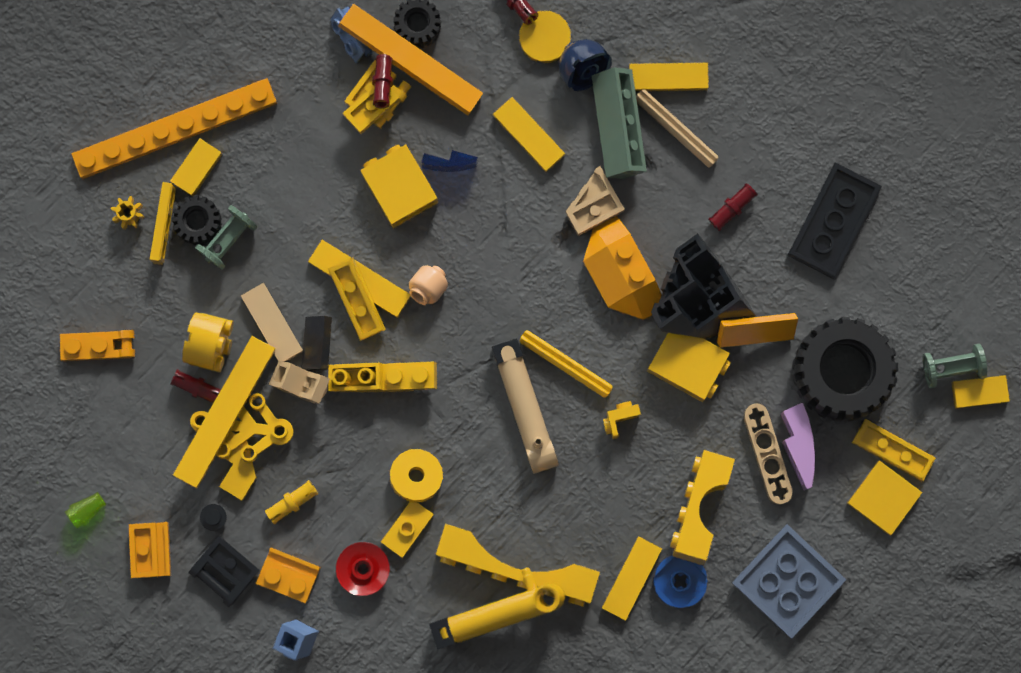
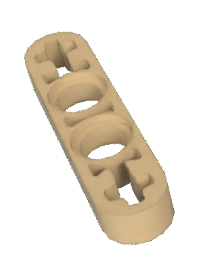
M758 403L752 404L744 412V422L767 496L772 503L781 505L791 499L792 487L769 413L763 405ZM752 409H756L759 413L762 412L763 416L759 419L761 427L766 424L768 429H761L753 433L752 428H757L755 419L750 420L749 415L753 413ZM760 434H766L771 438L769 448L762 449L757 445L756 440ZM773 459L778 462L779 471L776 474L771 475L765 471L764 465L767 460ZM780 475L783 476L784 480L778 481L780 488H785L787 491L783 495V500H780L778 496H773L776 485L775 482L769 484L768 479H775Z

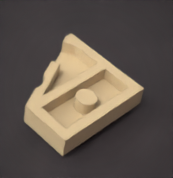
M601 166L596 168L594 174L566 210V215L578 236L625 211Z

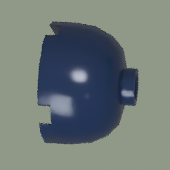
M584 39L571 42L565 47L560 57L559 74L567 86L574 91L587 90L593 87L592 75L610 69L612 58L598 42Z

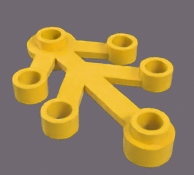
M253 394L249 399V404L253 410L260 412L267 424L256 423L245 407H243L238 416L241 421H235L230 430L239 433L227 442H223L222 446L227 447V453L224 455L217 453L216 456L220 459H227L233 450L255 434L264 435L265 437L255 445H246L241 450V457L245 462H254L257 456L272 444H287L293 437V427L289 421L277 419L266 405V400L262 394ZM256 398L262 399L260 406L253 405V401ZM197 411L192 415L190 424L195 432L201 426L196 424V420L199 417L205 418L208 414L207 412ZM278 427L285 429L284 434L280 436L275 434V430ZM247 450L254 451V455L251 458H246L244 454Z

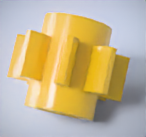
M132 196L128 198V201L118 198L119 204L117 207H111V210L117 215L113 217V222L118 223L122 221L121 227L126 230L128 225L138 228L136 222L139 219L145 218L138 211L143 208V205L141 203L133 205L134 198ZM127 208L131 210L129 218L125 216L124 212Z

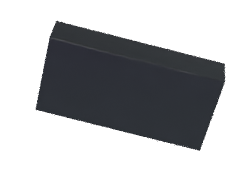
M305 317L302 369L308 371L328 370L332 317Z

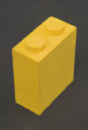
M406 144L402 147L400 145L393 146L386 151V156L379 160L373 158L363 164L364 168L360 170L393 229L438 203L436 194Z
M668 333L647 372L703 402L706 397L711 399L718 385L714 382L718 374L724 376L731 363L727 360L730 353L703 338Z

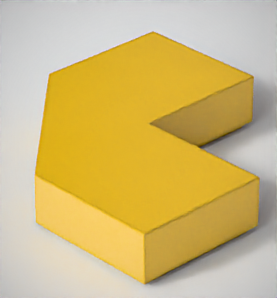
M230 431L224 442H227L236 434ZM245 441L233 450L226 459L233 463L219 486L242 501L257 479L253 462H245L241 457V450L244 446L249 445L248 441ZM222 446L218 453L220 455L226 454L227 447ZM250 450L245 452L246 458H251Z

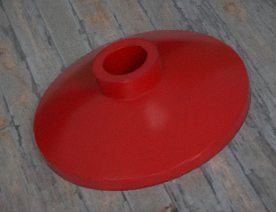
M357 542L351 544L341 552L337 559V579L341 586L351 594L358 596L374 594L385 585L389 577L390 566L388 558L382 549L372 543ZM361 564L368 566L366 574L359 573L358 568Z

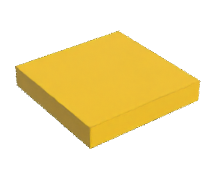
M879 460L847 504L890 536L923 492Z

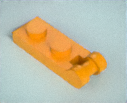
M134 330L60 334V360L83 361L135 358V349H132V340L135 339ZM121 340L122 349L115 350V341Z

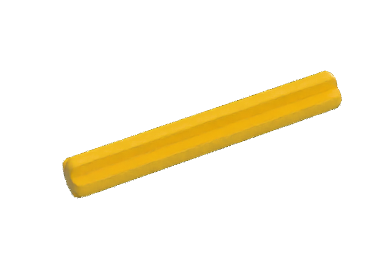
M526 330L519 341L522 345L600 396L606 398L613 388L611 384L530 331Z

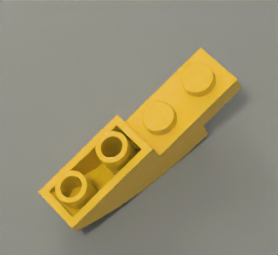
M432 361L329 365L328 378L330 380L328 382V391L407 392L437 389V363Z

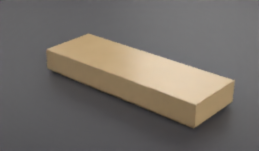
M264 283L241 295L266 341L276 349L274 355L278 361L286 362L303 352Z

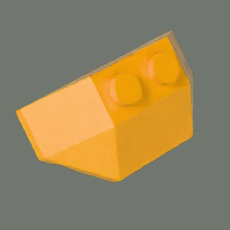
M615 216L593 228L583 263L608 308L645 320L652 316L651 311L654 303H659L662 294L631 234L620 219Z

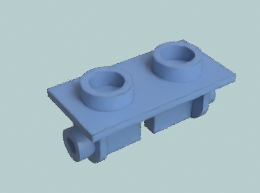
M346 7L342 10L337 8L330 19L332 28L342 39L347 54L352 56L355 63H358L363 54L369 56L374 51L338 27L340 21L350 8Z

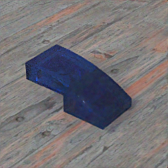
M452 150L450 160L424 153L421 165L423 169L432 171L457 172L476 168L478 157Z

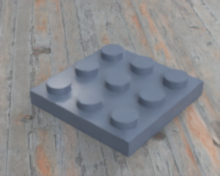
M786 524L735 578L732 584L792 639L846 579Z

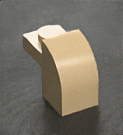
M279 360L269 385L308 402L320 404L321 399L327 392V385L330 379Z

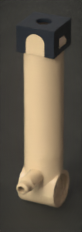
M517 338L492 346V352L533 474L559 466Z

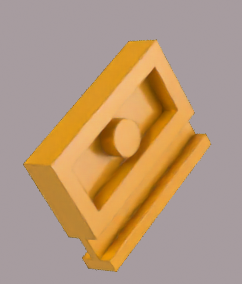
M169 522L129 524L131 578L171 576Z
M270 547L256 584L307 603L321 567Z

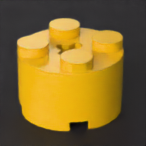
M196 312L187 332H190L188 341H184L183 362L192 366L221 372L224 365L223 356L224 354L229 355L232 347V340L228 339V336L232 333L234 321Z

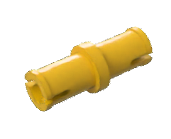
M308 480L292 493L287 492L284 494V498L269 509H266L265 513L275 525L294 511L296 513L299 511L301 505L319 493L311 481Z

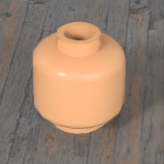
M422 266L409 281L410 296L422 305L436 303L448 288L445 272L438 266Z

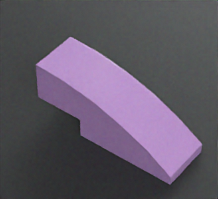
M801 403L780 413L791 436L784 440L782 444L803 490H807L812 487L815 450L810 421L805 407Z

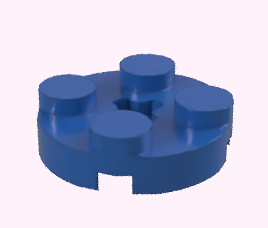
M669 556L655 570L653 579L655 592L669 606L676 608L692 606L699 602L706 592V570L703 565ZM676 574L678 576L686 575L687 579L685 582L687 586L685 588L682 586L676 588L674 586L676 582L674 576Z

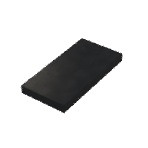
M835 162L787 256L835 279L882 186Z

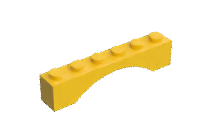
M445 524L436 552V556L441 557V563L455 567L456 562L467 565L465 569L467 571L481 575L482 570L492 573V579L506 583L507 579L510 578L518 581V587L526 589L521 569L504 564L490 555L478 543L471 531ZM573 564L558 570L531 572V574L534 576L537 587L556 584L562 588L565 596L569 597V603L584 607L585 602L591 603L600 572ZM547 590L544 595L554 598L551 591Z

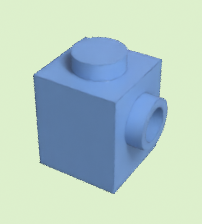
M298 620L283 623L273 649L283 653L285 657L292 660L310 656L319 631Z

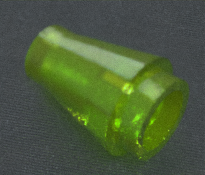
M96 492L92 496L69 505V509L65 511V514L76 529L81 526L85 527L106 506V503L100 494Z

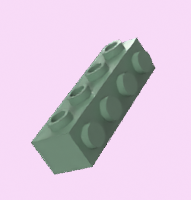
M614 67L592 75L606 178L625 179L647 172L632 69Z

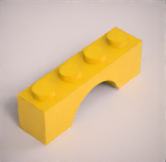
M706 450L703 451L701 457H695L691 472L696 473L693 482H688L684 497L689 498L687 506H681L677 522L681 523L679 533L674 532L670 547L674 548L673 557L704 565L707 561L714 535L705 528L700 519V502L709 493L725 490L735 459Z

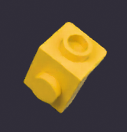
M628 401L617 404V409L607 411V418L603 419L606 435L611 434L612 439H617L619 435L616 422L640 417L639 404L632 405V402Z

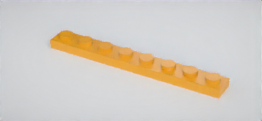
M265 78L71 154L80 178L85 179L278 103L268 78Z

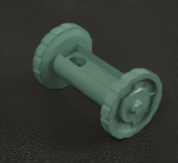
M233 205L228 207L229 212L232 214L231 218L205 248L199 244L195 247L208 263L212 262L221 270L225 268L224 263L221 261L222 257L246 228L253 231L258 228L245 212L242 213ZM219 244L222 247L220 253L213 251L214 245Z
M974 344L972 353L933 360L930 353L923 354V371L928 387L935 388L939 378L976 372L979 379L986 378L988 374L987 362L981 344ZM943 364L944 371L938 373L936 370L937 366Z

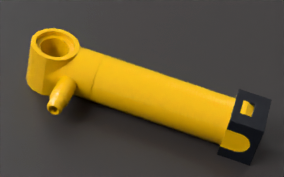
M530 568L522 569V574L527 591L430 623L429 626L438 650L555 611L564 604L565 594L562 588L556 584L537 587ZM547 590L551 591L554 595L555 600L552 605H547L544 601L543 596Z

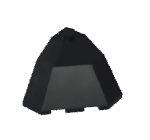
M698 233L676 249L673 256L675 260L671 272L667 271L660 288L663 293L659 303H654L651 311L662 332L704 339L718 336L721 321L756 317L747 299L732 277Z

